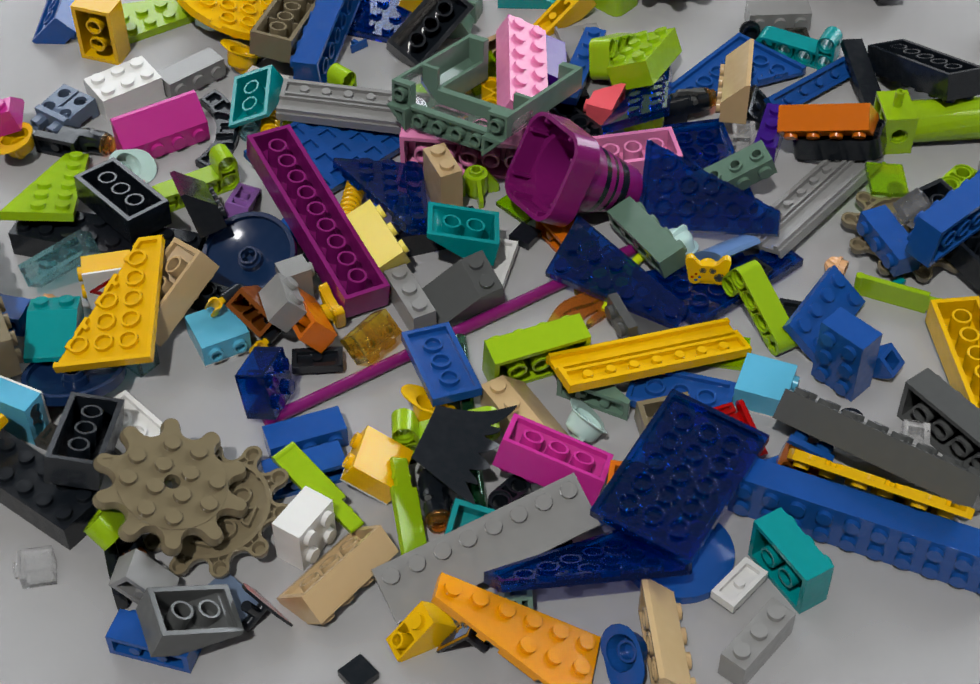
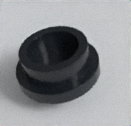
M749 20L740 26L739 32L756 40L760 34V26L757 22Z

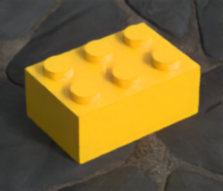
M74 0L70 7L82 58L115 65L121 64L131 51L121 0Z

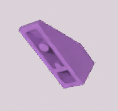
M238 183L225 202L224 209L228 218L236 214L252 212L261 189Z

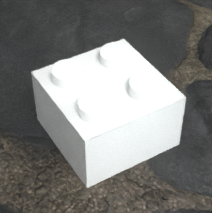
M307 486L299 492L272 522L278 558L302 571H305L310 564L317 561L320 552L327 544H331L337 535L332 499Z

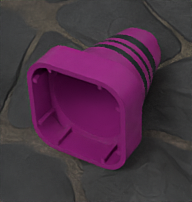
M543 111L535 114L529 121L505 178V190L510 200L533 220L559 227H564L571 223L576 214L607 213L609 209L629 196L636 202H642L646 194V184L642 180L641 173L637 168L601 147L594 137L570 119Z

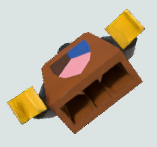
M237 283L221 293L219 298L211 297L204 309L213 307L214 310L211 317H216L223 304H225L245 325L262 339L256 341L249 349V353L254 349H258L260 356L257 359H260L268 352V345L274 342L282 330L267 320L258 293L262 288L258 285L246 286Z

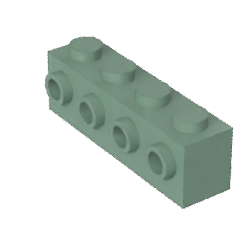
M760 140L678 181V184L692 213L695 214L721 200L727 199L741 190L749 188L763 179L769 178L777 173V169L763 141Z
M629 196L607 211L612 227L664 279L686 265L685 253L687 248L681 240L676 241L671 231L667 227L663 228L655 215H649L641 202H636Z

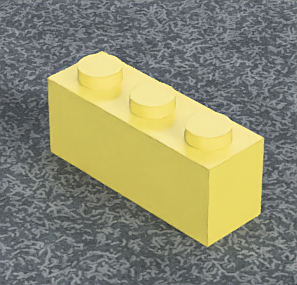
M369 199L346 215L382 272L405 263L407 265L411 262L406 254L410 250L402 239L399 241L396 239L395 236L399 233L391 222H385L384 218L387 215L380 204L375 207Z

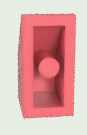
M619 83L593 91L590 99L585 100L583 111L599 125L611 127L625 102L626 84Z

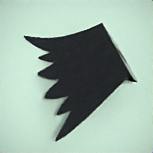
M436 405L409 464L418 462L459 496L475 504L466 482L476 485L478 482L469 470L490 469L489 463L478 453L494 450L500 444L486 438L485 435L500 432L501 428L491 425L498 423L511 414L517 405L492 411H468Z

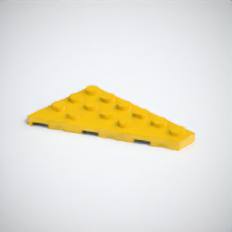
M163 235L138 237L132 246L131 252L123 259L125 263L118 274H113L103 293L94 302L96 306L89 317H84L75 330L72 339L65 345L66 351L58 362L53 363V369L56 373L154 362L165 250Z
M790 448L787 455L788 459L794 460L792 466L807 471L810 466L820 469L818 475L834 480L836 475L845 478L844 484L862 490H867V487H871L870 493L891 500H893L894 496H897L896 502L921 509L922 511L953 520L955 516L972 520L975 512L974 508L952 503L950 500L906 485L893 483L885 478L846 465L833 463L825 458L795 448Z

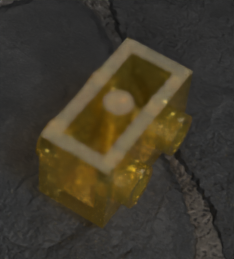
M386 308L371 313L341 339L340 342L356 365L366 362L369 365L380 358L379 353L383 349L387 350L397 342L395 338L402 331Z

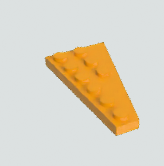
M443 572L438 576L431 602L459 624L465 623L477 632L476 637L483 642L489 641L499 649L497 653L532 680H539L543 684H592L600 636Z

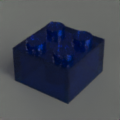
M255 346L235 375L247 419L276 420L295 391V381L291 377L289 360L285 356L283 347Z

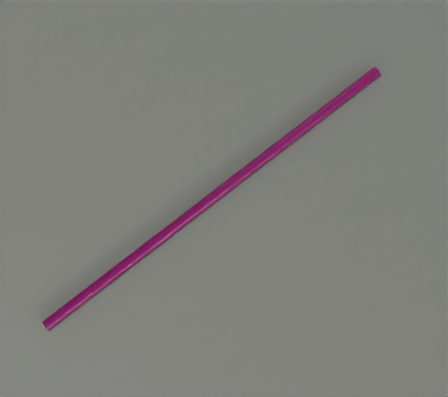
M630 244L468 319L452 327L457 338L464 336L572 285L599 269L612 266L638 252ZM404 349L262 416V421L264 425H269L286 420L411 361L408 353Z

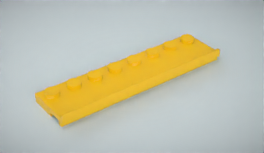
M727 317L548 353L546 364L550 365L570 394L746 357L747 352L751 353L752 347L738 330L732 329L729 325L730 320Z

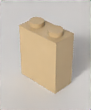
M441 143L423 148L424 190L431 202L463 207L462 169L446 144Z

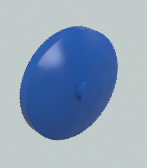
M641 516L629 528L624 539L623 564L631 581L640 589L641 578L648 577L672 590L676 603L691 604L709 599L711 590L734 567L735 549L732 539L717 520H715V526Z

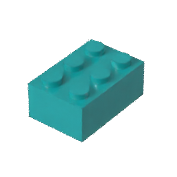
M782 507L754 520L748 555L757 565L768 571V579L798 614L825 601L834 570L831 559L817 548L813 539L800 529L796 520L791 515H788Z

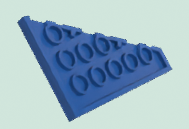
M740 32L662 90L661 95L675 93L678 89L705 87L709 99L716 98L720 65L725 64L726 55L752 38ZM754 40L750 87L754 85L759 87L804 75L807 66Z

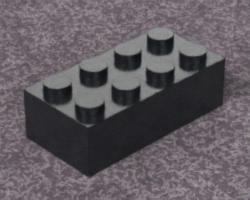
M115 157L74 176L78 199L131 244L136 242L138 237H146L172 223L169 200Z
M71 392L44 456V483L86 490H100L105 474L97 472L93 467V462L101 453L112 455L123 427L124 399Z

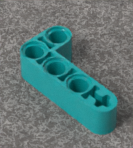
M766 26L762 29L756 41L807 67L819 70L837 60L840 54V43L843 34L839 28L830 26L825 29L820 39L817 40L777 27Z

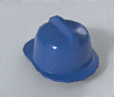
M620 623L610 625L603 632L600 643L610 683L643 684L645 661L648 654L645 640L628 626Z

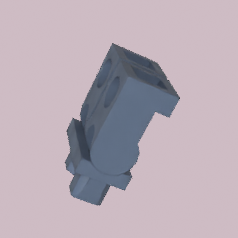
M63 84L44 100L41 105L38 104L35 107L36 116L30 122L35 131H42L46 127V132L57 134L64 125L80 128L81 124L88 118L94 120L100 114L94 97Z

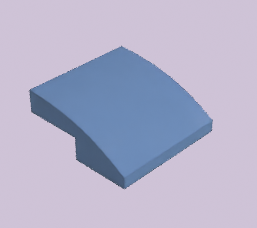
M738 235L701 250L694 255L699 260L712 258L718 261L724 255L733 257L757 246L761 242L755 236Z

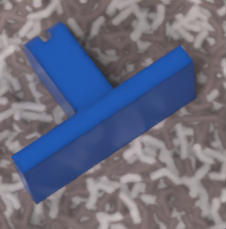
M366 38L361 41L351 40V53L368 47Z

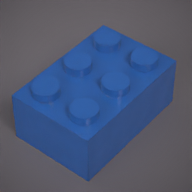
M838 308L821 322L811 375L836 391L837 394L852 402L871 385L883 334L844 308Z

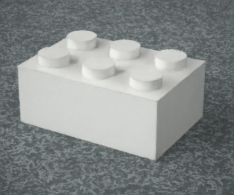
M142 55L83 79L86 94L96 99L98 111L107 122L110 121V118L166 98L162 77Z

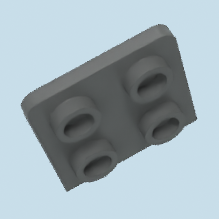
M617 292L608 295L605 314L620 339L670 329L653 301L646 300L625 306Z

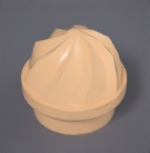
M832 256L824 264L825 271L835 265L845 276L849 261L844 260L842 256Z

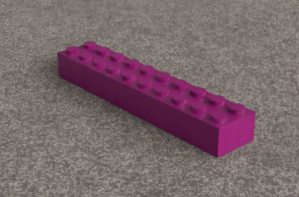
M287 124L247 135L248 159L308 260L312 263L321 282L328 283L339 306L342 305L346 318L388 305L390 284L347 218L344 210L291 125Z

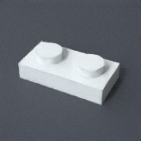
M745 556L711 590L710 598L731 613H734L767 579L768 571Z

